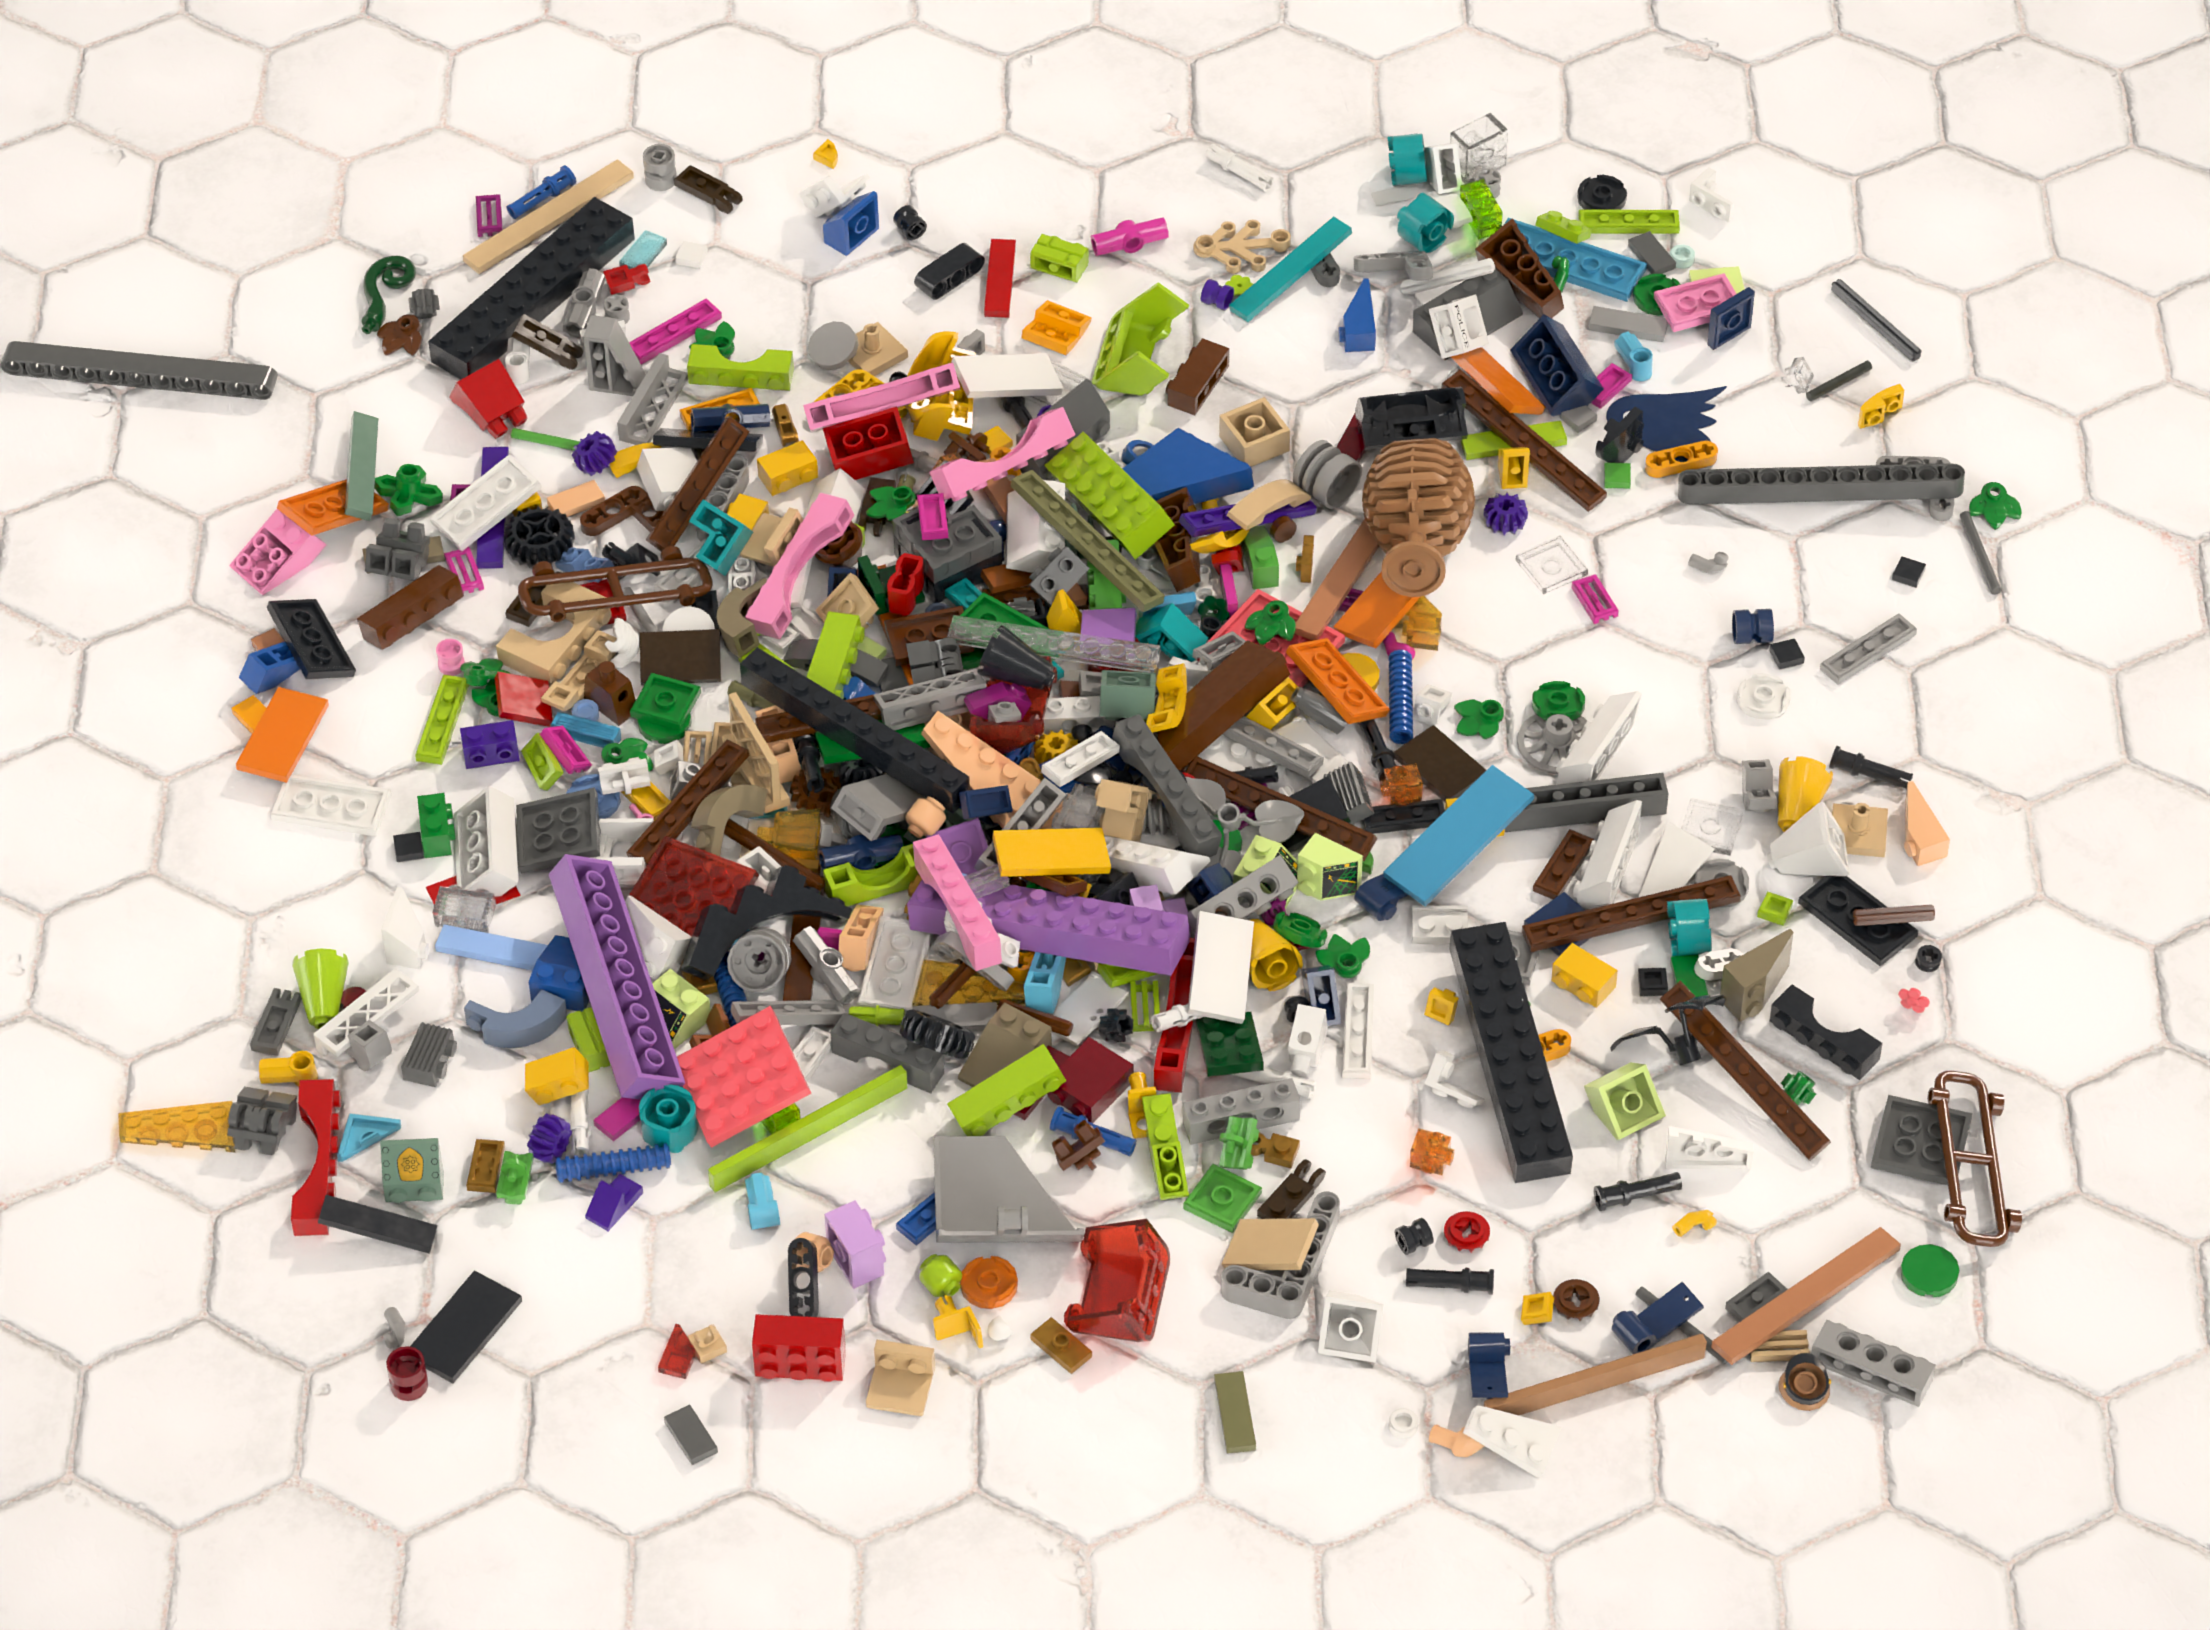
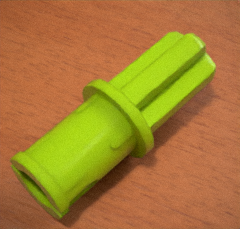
M876 1005V1007L851 1006L848 1014L876 1026H901L905 1010L904 1008H880L879 1005Z

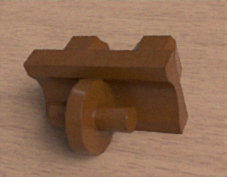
M954 431L948 435L951 443L943 453L949 461L960 459L963 455L967 457V460L974 462L986 460V455L982 452L987 453L989 451V447L986 445L988 438L982 432L975 435L970 433L967 435L966 440Z
M1083 1120L1073 1128L1079 1138L1078 1141L1070 1145L1063 1135L1051 1143L1058 1165L1063 1171L1073 1164L1078 1170L1086 1165L1092 1171L1097 1168L1093 1160L1101 1155L1097 1147L1103 1144L1105 1139L1098 1127L1094 1129L1086 1120Z

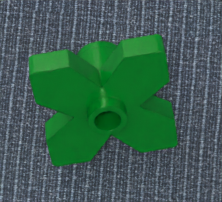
M404 464L396 472V477L386 474L375 478L374 489L380 496L392 497L390 499V508L396 516L411 513L414 502L429 507L443 502V493L438 486L425 484L427 473L420 465Z

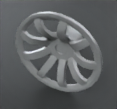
M1535 714L1528 718L1519 730L1517 740L1519 752L1527 763L1534 768L1547 773L1559 774L1556 772L1557 767L1547 765L1554 750L1558 749L1559 760L1562 757L1567 758L1565 748L1569 749L1575 739L1579 740L1581 738L1576 733L1583 729L1587 720L1580 716L1575 719L1579 723L1573 726L1571 719L1562 714L1552 715L1546 722ZM1535 721L1543 729L1540 732L1527 730ZM1524 737L1533 740L1540 739V741L1531 747H1525ZM1546 745L1548 746L1540 762L1530 755L1540 751Z

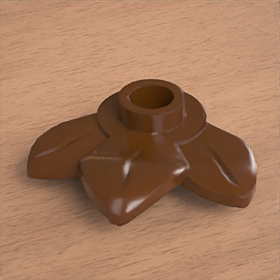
M406 314L397 321L385 323L376 334L377 337L383 339L382 349L386 356L402 347L408 354L414 356L422 344V336L419 333L420 321L412 314Z

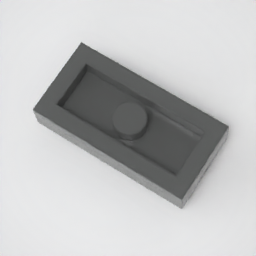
M1768 1271L1728 1300L1725 1309L1741 1322L1788 1289Z

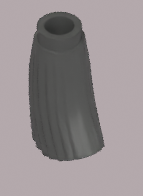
M1297 687L1293 692L1290 700L1308 717L1333 733L1339 734L1347 725V722L1324 696L1301 687Z

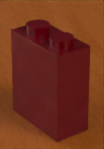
M1088 1037L1059 1067L1066 1082L1060 1085L1057 1090L1047 1093V1097L1054 1104L1061 1105L1071 1111L1073 1115H1084L1089 1122L1094 1123L1130 1086L1128 1079L1134 1073V1064L1091 1037Z

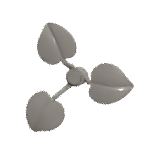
M1186 777L1188 786L1210 818L1212 815L1218 817L1220 826L1224 829L1223 848L1219 847L1217 854L1209 857L1210 862L1202 870L1220 863L1222 868L1225 867L1233 878V874L1242 858L1237 851L1228 850L1229 832L1237 830L1241 825V821H1245L1254 827L1259 826L1261 837L1282 843L1295 833L1304 818V811L1298 806L1285 801L1269 800L1256 807L1255 817L1257 821H1254L1247 817L1245 813L1240 814L1236 805L1226 803L1225 791L1218 783L1208 779Z

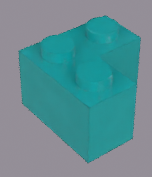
M703 499L689 520L695 527L709 535L696 557L720 574L726 576L752 536L753 531Z
M1170 603L1138 619L1134 648L1144 658L1162 651L1170 659L1175 656L1193 662L1197 660L1193 658V649L1204 645L1208 637L1178 607Z

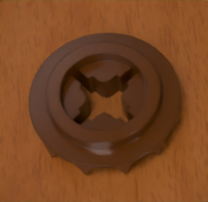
M1580 1279L1564 1281L1557 1286L1553 1293V1305L1557 1308L1558 1314H1564L1567 1320L1571 1317L1578 1318L1579 1321L1583 1317L1588 1316L1591 1318L1593 1313L1598 1310L1600 1302L1599 1293L1587 1281ZM1573 1293H1575V1296L1580 1301L1579 1307L1572 1302Z

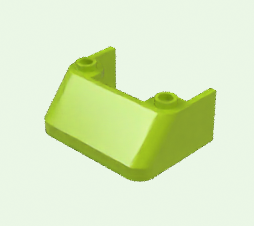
M1158 282L1117 311L1108 324L1093 374L1092 384L1100 390L1139 396L1149 394L1155 386L1169 377L1168 372L1151 360L1155 343L1160 339L1164 340L1168 337L1172 329L1170 327L1172 320L1187 310L1189 304Z

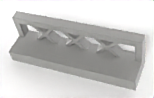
M662 353L657 355L618 420L619 441L634 445L650 443L653 435L660 428L688 380V373L670 368L668 355ZM667 377L679 379L677 383L668 386L665 383ZM664 394L668 396V399L659 403L655 401L657 396ZM656 411L658 416L646 421L644 418L645 414ZM643 429L647 431L644 438L633 435L635 432Z
M976 668L874 694V701L881 711L882 723L893 730H898L929 722L937 711L947 717L968 712L969 709L964 702L965 696L986 688V682L977 673L978 670Z

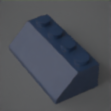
M1545 314L1510 349L1549 414L1553 417L1561 415V412L1585 405L1588 406L1604 390L1564 325Z

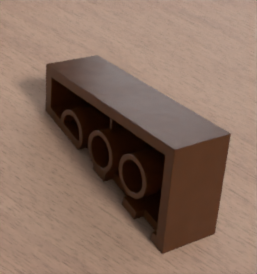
M1513 218L1475 248L1478 261L1488 258L1492 259L1495 269L1508 279L1516 298L1537 317L1540 318L1545 314L1553 318L1564 309L1561 291L1546 268L1541 264L1535 251L1533 252L1529 246L1527 239L1520 232Z
M1187 487L1156 501L1175 524L1154 544L1176 592L1201 582L1199 553L1192 550L1190 546L1198 537H1192L1179 522L1181 514L1197 511Z

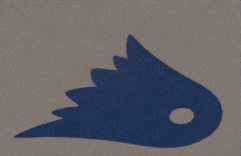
M1727 386L1685 393L1625 396L1609 406L1606 419L1607 422L1612 418L1620 423L1625 412L1631 411L1634 407L1642 410L1644 423L1642 433L1643 446L1655 452L1700 441H1711L1699 428L1711 426L1717 420L1701 414V412L1713 409L1716 405L1705 402L1719 395ZM1678 456L1675 458V460L1678 462L1688 461V459L1683 456Z

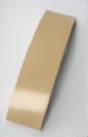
M1275 480L1248 494L1228 512L1227 516L1244 530H1249L1261 524L1266 514L1287 504L1295 508L1309 501L1311 496L1290 480Z
M597 630L584 646V655L560 683L555 681L541 697V702L559 710L567 711L577 701L584 698L585 676L600 663L614 658L616 652H610L604 644L608 640L615 642L617 638Z

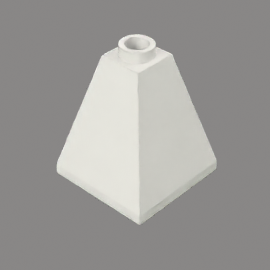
M1824 802L1816 804L1770 844L1771 852L1767 853V859L1771 868H1777L1780 874L1850 875L1844 833Z

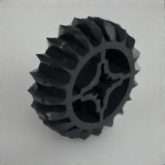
M538 505L537 509L531 510L528 507L525 513L518 511L517 517H511L510 523L506 524L503 538L505 549L510 554L512 560H517L519 565L527 563L530 569L533 565L542 561H547L551 564L552 562L560 561L562 553L567 552L569 548L573 547L575 534L573 525L568 520L566 514H561L559 509L552 511L549 506L541 509Z
M908 1010L900 1024L899 1033L904 1038L951 1057L967 1058L975 1044L976 1036L970 1030L919 1010Z

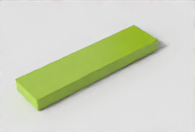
M1679 210L1578 211V221H1581L1584 226L1591 228V234H1644L1649 231L1652 234H1679L1680 232Z
M1561 420L1528 425L1551 446L1567 445V436ZM1493 431L1468 434L1467 439L1460 440L1466 460L1498 456L1499 449L1512 448Z
M450 675L442 676L415 754L416 761L443 764L469 685L466 684V678Z

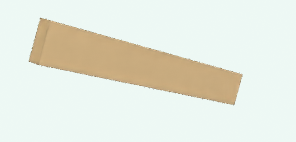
M620 160L613 161L463 255V262L475 272L481 274L572 217L594 197L601 199L633 179V171Z

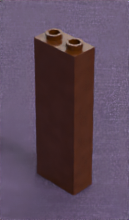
M1247 640L1187 692L1185 711L1180 724L1175 728L1157 732L1158 742L1178 770L1181 771L1290 675L1286 666V658L1280 652H1274L1261 644L1258 645Z

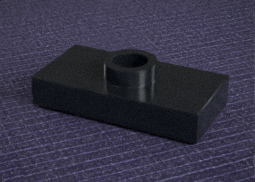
M1133 872L1123 874L1093 898L1130 905L1129 889L1139 887Z

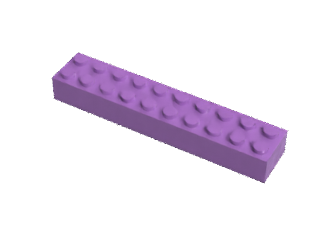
M565 854L549 873V877L621 1097L641 1100L649 1090L654 1088L656 1091L663 1089L664 1085L682 1087L685 1084V1080L612 861Z
M964 876L975 897L982 903L985 914L992 920L995 931L1020 941V949L1171 976L1190 942L1188 915L1102 901L1094 898L1073 895L1065 897L1056 892L1044 891L1042 889ZM921 880L907 903L910 930L937 935L947 933L944 924L947 907L936 890Z

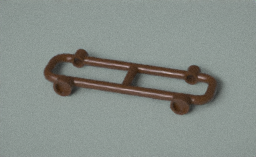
M669 546L663 549L660 554L662 561L555 573L551 563L542 561L533 566V576L525 578L520 582L518 595L523 608L528 613L536 616L550 615L553 622H561L566 618V613L678 599L682 606H690L695 602V597L704 596L710 592L713 581L709 569L704 562L696 558H683L680 548ZM693 568L698 571L702 585L691 587L689 584H682L673 590L624 595L618 577ZM607 578L613 597L562 603L560 600H552L547 605H536L532 602L528 589L536 586Z
M1943 1071L1935 1078L1934 1088L1931 1087L1929 1089L1927 1100L1928 1104L1937 1105L1950 1204L1945 1206L1944 1220L1953 1222L1956 1234L1966 1243L1998 1247L2006 1242L2009 1232L2018 1233L2022 1224L2021 1211L2006 1209L1992 1120V1115L2001 1116L2004 1110V1095L1993 1092L1988 1093L1984 1081L1975 1074L1960 1071ZM1946 1082L1969 1084L1976 1089L1986 1154L1954 1149L1948 1107L1950 1092L1946 1089ZM1956 1162L1988 1166L1997 1235L1976 1234L1966 1228V1207L1962 1205Z

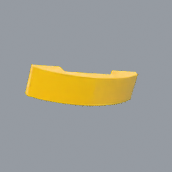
M1241 528L1225 532L1220 531L1200 537L1191 543L1190 546L1192 550L1198 553H1213L1240 544L1247 536L1249 530Z
M1184 663L1161 668L1158 671L1156 686L1159 695L1155 713L1148 714L1146 723L1152 733L1175 728L1182 720L1187 696V676Z

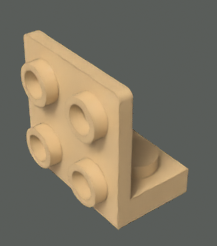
M789 507L782 518L763 513L752 530V536L739 555L743 558L774 567L785 552L786 546L797 532L798 526L803 522L800 512Z
M876 1339L874 1347L875 1368L866 1398V1407L923 1416L935 1371L934 1348Z

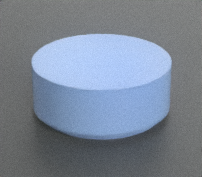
M589 699L579 700L572 707V716L596 722L599 718L598 705Z

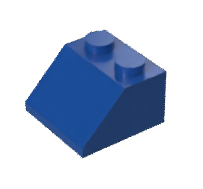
M871 191L856 197L832 218L827 219L823 224L824 243L847 256L879 229L877 192Z

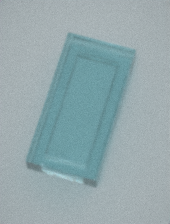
M645 230L620 259L619 266L627 264L628 268L632 269L638 265L646 264L648 268L667 246V238Z

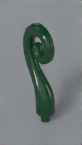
M403 256L384 257L374 262L366 271L363 288L369 308L361 320L363 333L370 334L371 332L378 331L385 321L386 305L377 288L378 278L383 273V283L393 289L410 285L416 276V268L410 259ZM390 269H401L405 273L401 277H393V272Z

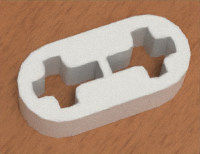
M1736 949L1702 953L1695 964V973L1704 980L1722 979L1723 966L1744 954Z

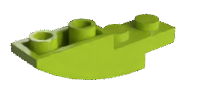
M1171 1093L1142 1097V1105L1146 1122V1135L1160 1200L1188 1197L1189 1191L1181 1145L1178 1140Z

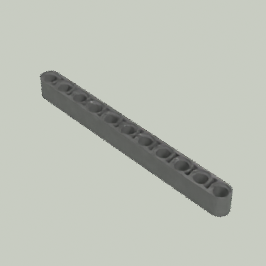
M20 341L8 343L0 365L4 372L15 376L266 400L272 396L278 377L277 371L266 365Z
M1953 463L1690 469L1681 472L1678 477V498L1685 504L1958 498L1963 494L1965 470L1961 465Z

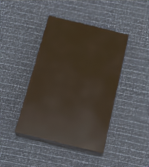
M720 629L639 632L641 685H645L651 673L687 683L721 682Z
M1432 725L1394 751L1395 760L1439 798L1443 799L1445 803L1446 799L1459 798L1486 771L1482 765L1435 725Z

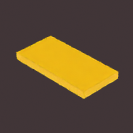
M1102 828L993 831L992 838L1001 877L1110 874L1111 864Z

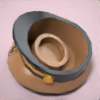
M1800 1353L1792 1357L1788 1362L1785 1372L1779 1379V1391L1783 1399L1790 1406L1798 1410L1811 1411L1822 1407L1827 1402L1830 1396L1831 1380L1828 1378L1824 1364L1818 1357L1810 1353Z

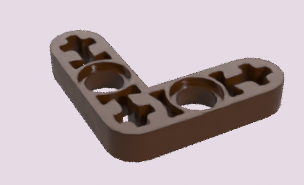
M630 486L584 512L580 517L581 531L587 536H597L628 517L633 516L651 532L664 511H655L656 514L650 517L643 515L646 511H655L650 497L643 488ZM611 508H618L620 510L616 514L607 513V510Z

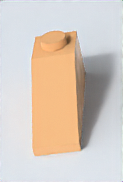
M774 705L755 711L757 717L783 713V710ZM792 738L767 743L779 764L780 783L793 781L794 775L799 776L802 769Z
M1910 781L1907 785L1905 798L1904 848L1907 855L1913 858L1917 866L1947 857L1950 838L1915 783Z
M859 904L854 908L839 936V952L843 957L842 966L848 971L856 972L866 969L880 916H883L884 908Z

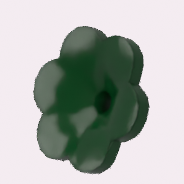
M1210 595L1204 599V603L1198 606L1201 620L1204 617H1215L1223 624V621L1229 618V611L1226 609V601L1223 598L1216 599V597Z

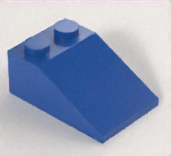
M555 935L537 959L528 984L531 1002L542 989L565 999L566 1009L582 1012L587 1008L589 997L569 937Z

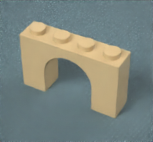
M574 582L547 585L541 592L543 605H547L552 600H560L562 603L606 598ZM610 608L566 613L565 619L573 624L571 630L564 636L551 641L536 640L510 628L496 645L498 659L503 662V665L528 677L548 680L549 687H551L555 681L565 675L566 669L570 664L580 657L584 646L596 631L609 622L611 610Z

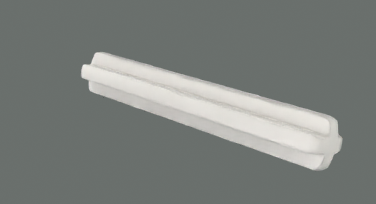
M1488 258L1433 273V278L1429 280H1405L1400 287L1402 293L1407 296L1493 273L1495 265L1493 260Z

